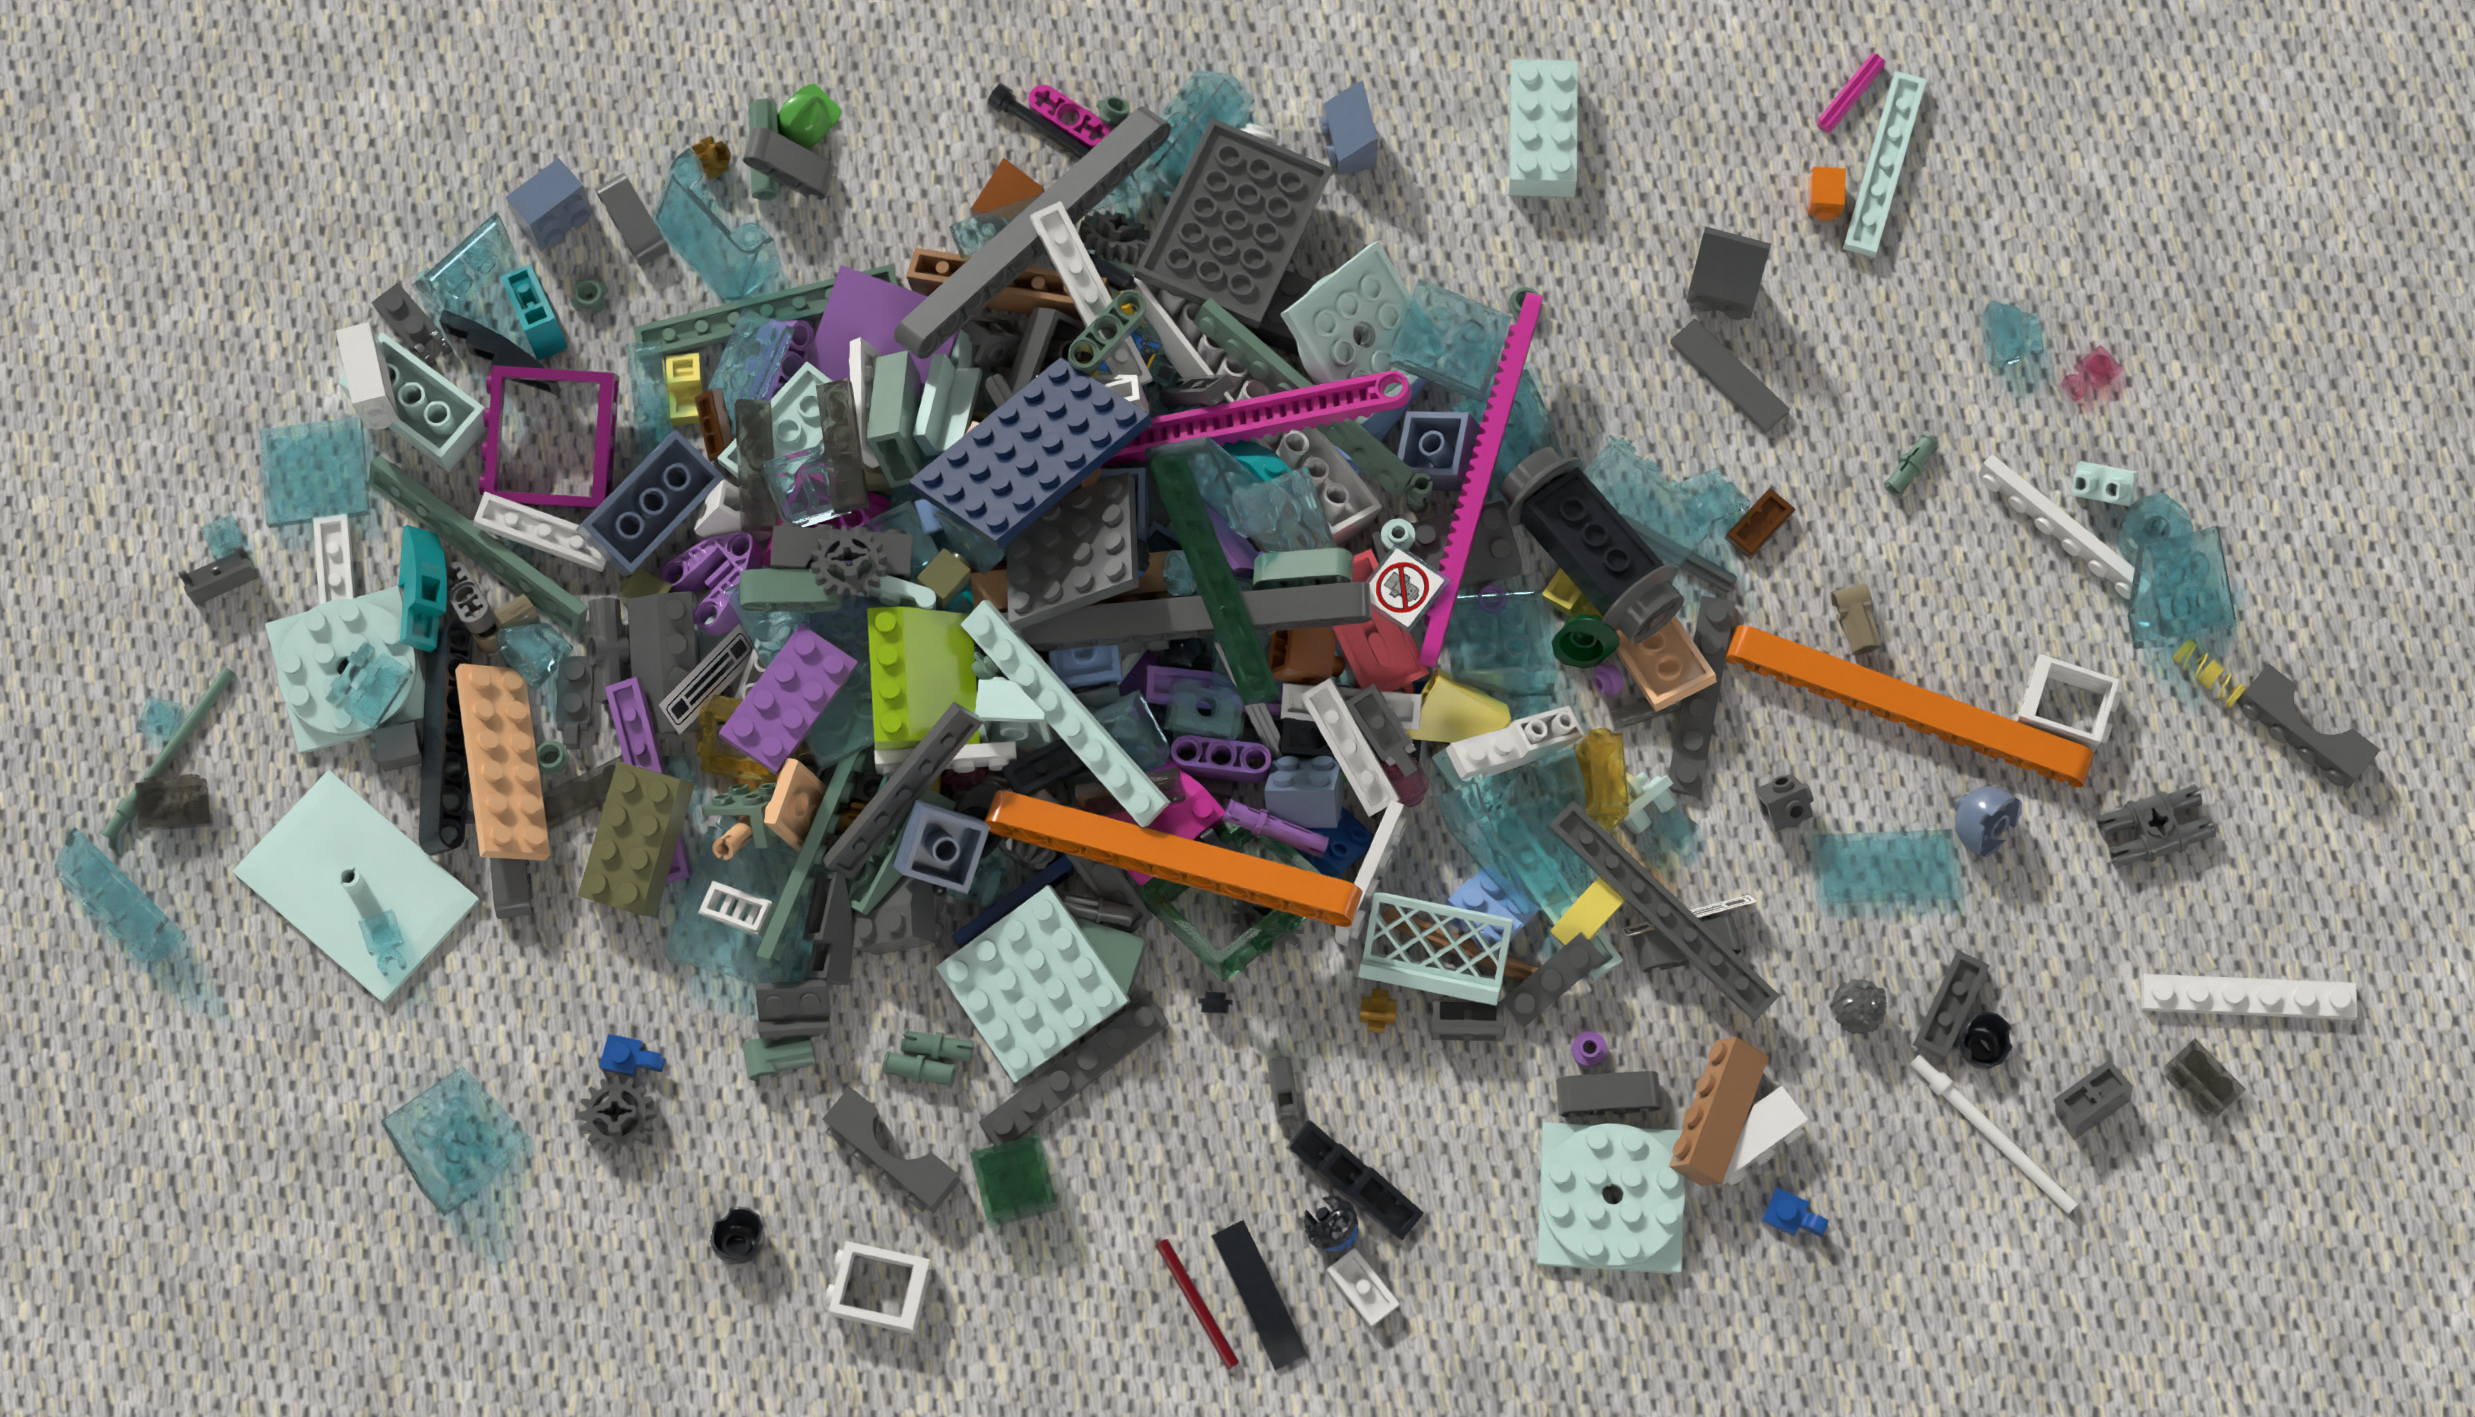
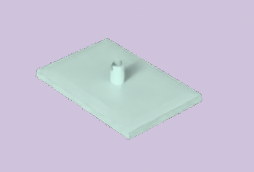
M330 770L315 783L232 871L383 1004L394 995L480 902L476 895Z

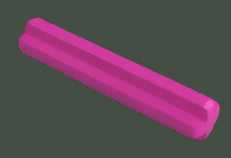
M1876 53L1871 54L1818 118L1817 126L1826 133H1831L1883 70L1885 65L1884 58Z

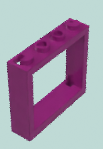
M493 366L492 374H488L486 379V392L491 395L490 408H485L484 427L488 428L487 441H483L481 448L482 461L486 462L485 475H481L479 480L480 495L488 492L524 506L595 510L612 493L620 377L611 372ZM506 378L599 384L592 497L498 491Z

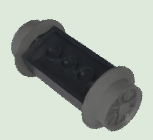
M1545 447L1532 453L1509 473L1501 485L1500 493L1511 504L1506 517L1507 522L1511 526L1524 525L1603 616L1601 621L1603 624H1608L1615 631L1620 630L1632 644L1640 643L1651 637L1677 614L1684 603V597L1673 586L1677 575V568L1673 564H1663L1582 472L1583 461L1580 458L1571 457L1563 460L1552 447Z

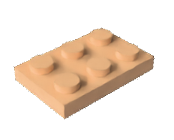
M1676 616L1654 635L1637 644H1632L1620 630L1616 631L1620 637V645L1615 652L1655 712L1717 682L1715 672Z
M786 758L783 769L777 776V785L771 802L766 807L764 823L800 854L828 787L799 760ZM829 834L825 846H827L831 834Z

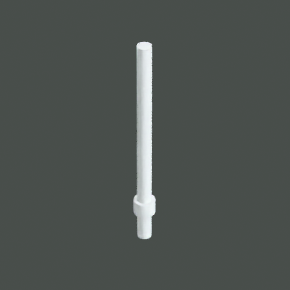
M1920 1054L1910 1063L1930 1083L1928 1087L1938 1096L1942 1094L2067 1214L2078 1205L1952 1085L1953 1080L1944 1072L1940 1074Z

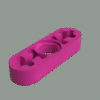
M1038 85L1029 93L1028 99L1031 111L1089 150H1092L1111 132L1109 124L1102 122L1098 116L1049 85ZM1046 96H1049L1050 104L1056 108L1054 116H1052L1053 108L1048 104L1044 103L1038 106V97L1044 99ZM1067 112H1074L1079 116V121L1074 125H1065L1062 123L1061 117ZM1085 121H1088L1087 129L1097 133L1101 130L1103 139L1096 138L1094 141L1091 140V133L1083 128Z

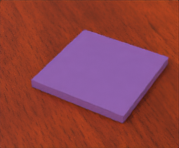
M841 265L807 362L850 394V341L861 337L879 350L881 356L907 351L906 348L895 341V329L927 296ZM960 329L933 354L945 353L950 360ZM909 351L920 373L922 400L933 354L926 359H919Z

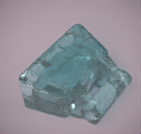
M1997 301L1988 302L1982 313L1987 363L1990 370L2017 363L2025 355H2038L2044 352L2039 314L2022 312L2018 307ZM2023 328L2028 329L2029 339H2024Z
M1718 468L1680 482L1681 489L1687 497L1684 502V511L1688 533L1692 538L1739 520L1750 509V500L1734 483L1726 482ZM1713 485V488L1701 493L1698 491V489Z
M547 622L511 627L497 632L498 654L535 689L543 685L557 670L558 664L564 656H568L573 650V646Z

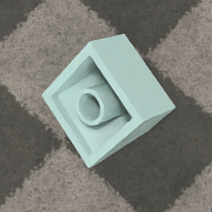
M993 677L989 680L979 679L975 714L983 721V724L978 729L982 743L1015 741L1016 749L1038 750L1053 742L1045 713L1015 681L1002 677Z

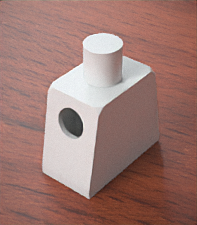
M723 480L699 505L694 528L696 538L699 542H702L709 537L742 531L750 534L758 542L771 537L776 508Z

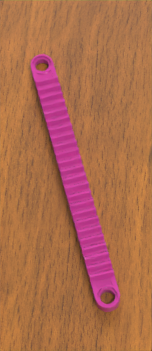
M1527 292L1518 323L1509 326L1508 337L1505 339L1497 374H1495L1494 384L1491 387L1490 398L1487 400L1483 422L1480 424L1479 435H1477L1476 445L1472 452V459L1469 462L1468 472L1465 475V483L1462 485L1461 497H1459L1457 509H1455L1454 521L1451 523L1450 534L1447 536L1446 547L1443 550V558L1440 560L1437 575L1443 578L1444 582L1430 598L1428 609L1425 611L1424 625L1428 629L1419 658V664L1436 668L1540 314L1544 297L1542 295Z
M1386 371L1151 418L1153 423L1151 427L1145 429L1104 463L1101 469H1105L1107 465L1117 467L1119 463L1129 465L1133 460L1144 462L1145 458L1148 457L1154 460L1157 459L1158 455L1170 457L1171 453L1183 454L1185 450L1195 452L1199 447L1210 449L1211 445L1221 447L1225 442L1236 444L1240 439L1244 441H1250L1251 437L1262 439L1266 434L1276 436L1278 432L1287 434L1290 433L1291 429L1303 431L1304 427L1307 426L1311 428H1316L1318 424L1328 426L1332 421L1343 423L1347 418L1353 421L1357 420L1358 416L1369 418L1373 413L1403 407L1410 400L1412 390L1407 377L1403 373ZM1389 384H1401L1402 390L1397 396L1389 397L1384 394V390Z

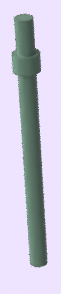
M227 667L222 669L127 799H121L115 807L117 812L101 832L104 837L113 841L128 819L131 821L140 811L138 807L235 677L236 674Z

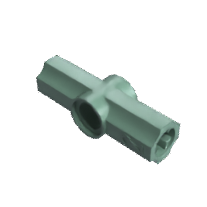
M756 99L754 102L749 103V136L746 137V147L753 128H766L779 134L777 102L768 99ZM750 167L752 198L774 200L777 197H781V183Z

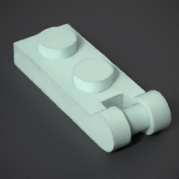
M846 562V566H852V565H853V564H850V563H847V562ZM888 575L886 577H879L881 584L879 589L873 586L869 587L870 595L878 597L886 605L898 607L900 604L911 608L936 610V595L930 588ZM862 592L857 593V596H865Z

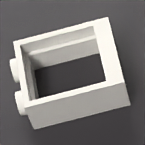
M370 322L336 330L351 402L366 429H384L389 427L391 423L400 421L384 349Z
M2039 654L2033 665L2016 722L2078 743L2095 752L2101 742L2106 744L2112 729V724L2108 723L2107 720L2110 711L2116 712L2122 693L2116 691L2119 679ZM2047 677L2102 695L2091 734L2035 716Z
M846 1241L844 1250L839 1249L835 1257L834 1271H838L835 1285L830 1284L827 1289L825 1306H829L828 1311L832 1317L916 1335L932 1263L927 1258ZM854 1256L913 1268L901 1318L842 1305Z

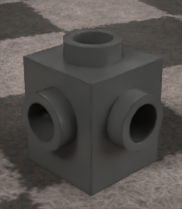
M1792 773L1776 777L1772 782L1755 789L1761 815L1775 832L1787 827H1795L1802 821L1813 817L1810 803L1814 802L1811 789L1807 783L1802 784Z

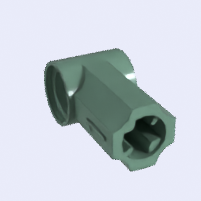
M799 1035L779 1040L757 1038L749 1040L742 1045L747 1076L752 1081L760 1080V1076L770 1075L773 1078L782 1071L816 1065L812 1037Z

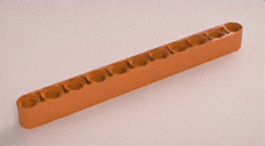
M1746 625L1737 626L1725 657L1730 664L1735 665L1737 662L1742 664L1746 670L1768 677V674L1776 676L1775 680L1799 689L1801 686L1809 688L1808 692L1833 700V698L1840 699L1841 704L1866 712V709L1873 711L1874 716L1897 724L1899 721L1904 722L1908 728L1930 736L1932 733L1939 735L1938 739L1961 747L1968 745L1972 747V751L1997 759V757L2004 758L2005 763L2028 771L2032 768L2038 771L2037 774L2061 783L2064 780L2071 782L2070 786L2080 788L2084 786L2094 758V752L2091 749L2078 743Z
M999 790L995 793L985 823L990 826L989 831L1000 836L1340 927L1352 926L1363 893L1359 886L1348 881L1005 790Z

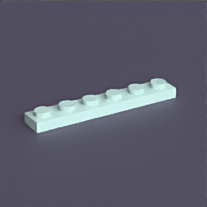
M1898 71L1894 72L1843 246L1845 250L1873 258L1876 256L1927 79Z

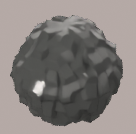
M1850 979L1848 982L1839 984L1829 1007L1836 1014L1835 1020L1838 1024L1841 1023L1843 1030L1852 1034L1873 1032L1879 1028L1886 1014L1884 988L1876 987L1873 981Z

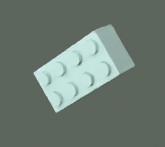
M1511 60L1508 195L1575 196L1577 183L1578 61Z
M382 332L378 339L384 349L400 421L391 423L388 428L447 472H450L487 429L484 427L485 407ZM344 375L339 384L347 398L351 400L346 375Z

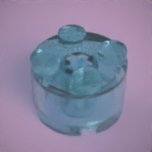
M2156 493L2142 497L2128 508L2117 530L2118 551L2122 558L2134 568L2153 572L2166 570L2178 561L2187 547L2193 532V524L2184 507L2174 499H2171L2167 494Z

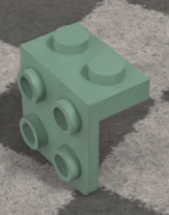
M746 783L729 786L726 793L712 797V801L702 807L704 816L749 815L755 848H768L782 839L764 823L765 810L768 803L771 802L777 783L763 784L758 788H749V784Z

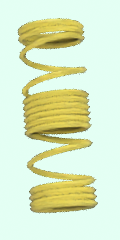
M2188 639L2174 654L2172 659L2177 663H2181L2182 658L2187 653L2188 657L2184 662L2183 669L2190 668V666H2185L2196 649L2197 644ZM2208 653L2196 660V662H2199L2203 659L2195 673V679L2203 684L2205 688L2212 689L2214 686L2211 685L2225 671V668L2221 667L2217 661L2212 660L2203 672L2198 675L2208 658ZM2228 674L2221 680H2219L2218 683L2224 681L2227 678L2226 682L2224 683L2223 687L2221 688L2218 694V699H2223L2225 697L2220 696L2224 688L2226 687L2227 683L2229 682L2232 674ZM2243 684L2233 688L2230 693H2234L2229 697L2225 705L2231 708L2247 688Z

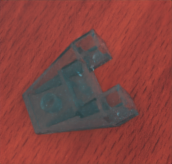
M1573 748L1562 750L1530 762L1542 795L1489 814L1478 782L1435 796L1447 830L1522 915L1578 896L1588 889V865L1548 829V826L1572 801L1586 812L1585 780Z

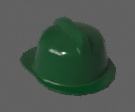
M1578 614L1566 620L1562 629L1554 636L1551 642V651L1555 658L1564 665L1582 669L1591 668L1616 651L1620 645V637L1608 624H1603L1598 615Z

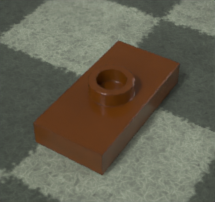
M722 388L710 389L695 396L709 462L718 461L719 455L733 441L732 422L727 413Z
M1769 488L1729 530L1724 539L1751 560L1789 520L1796 509Z

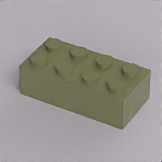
M617 761L578 896L638 915L656 917L695 783Z

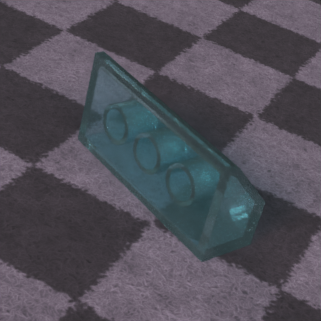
M1196 70L1159 115V117L1171 125L1169 138L1130 176L1158 195L1171 198L1210 118L1212 117L1235 127L1246 118L1248 110L1255 100L1233 74Z
M76 827L70 831L54 865L63 874L58 880L72 894L79 890L86 897L81 903L95 917L102 913L109 920L104 926L119 940L126 936L133 943L128 949L142 963L149 959L157 966L187 936Z

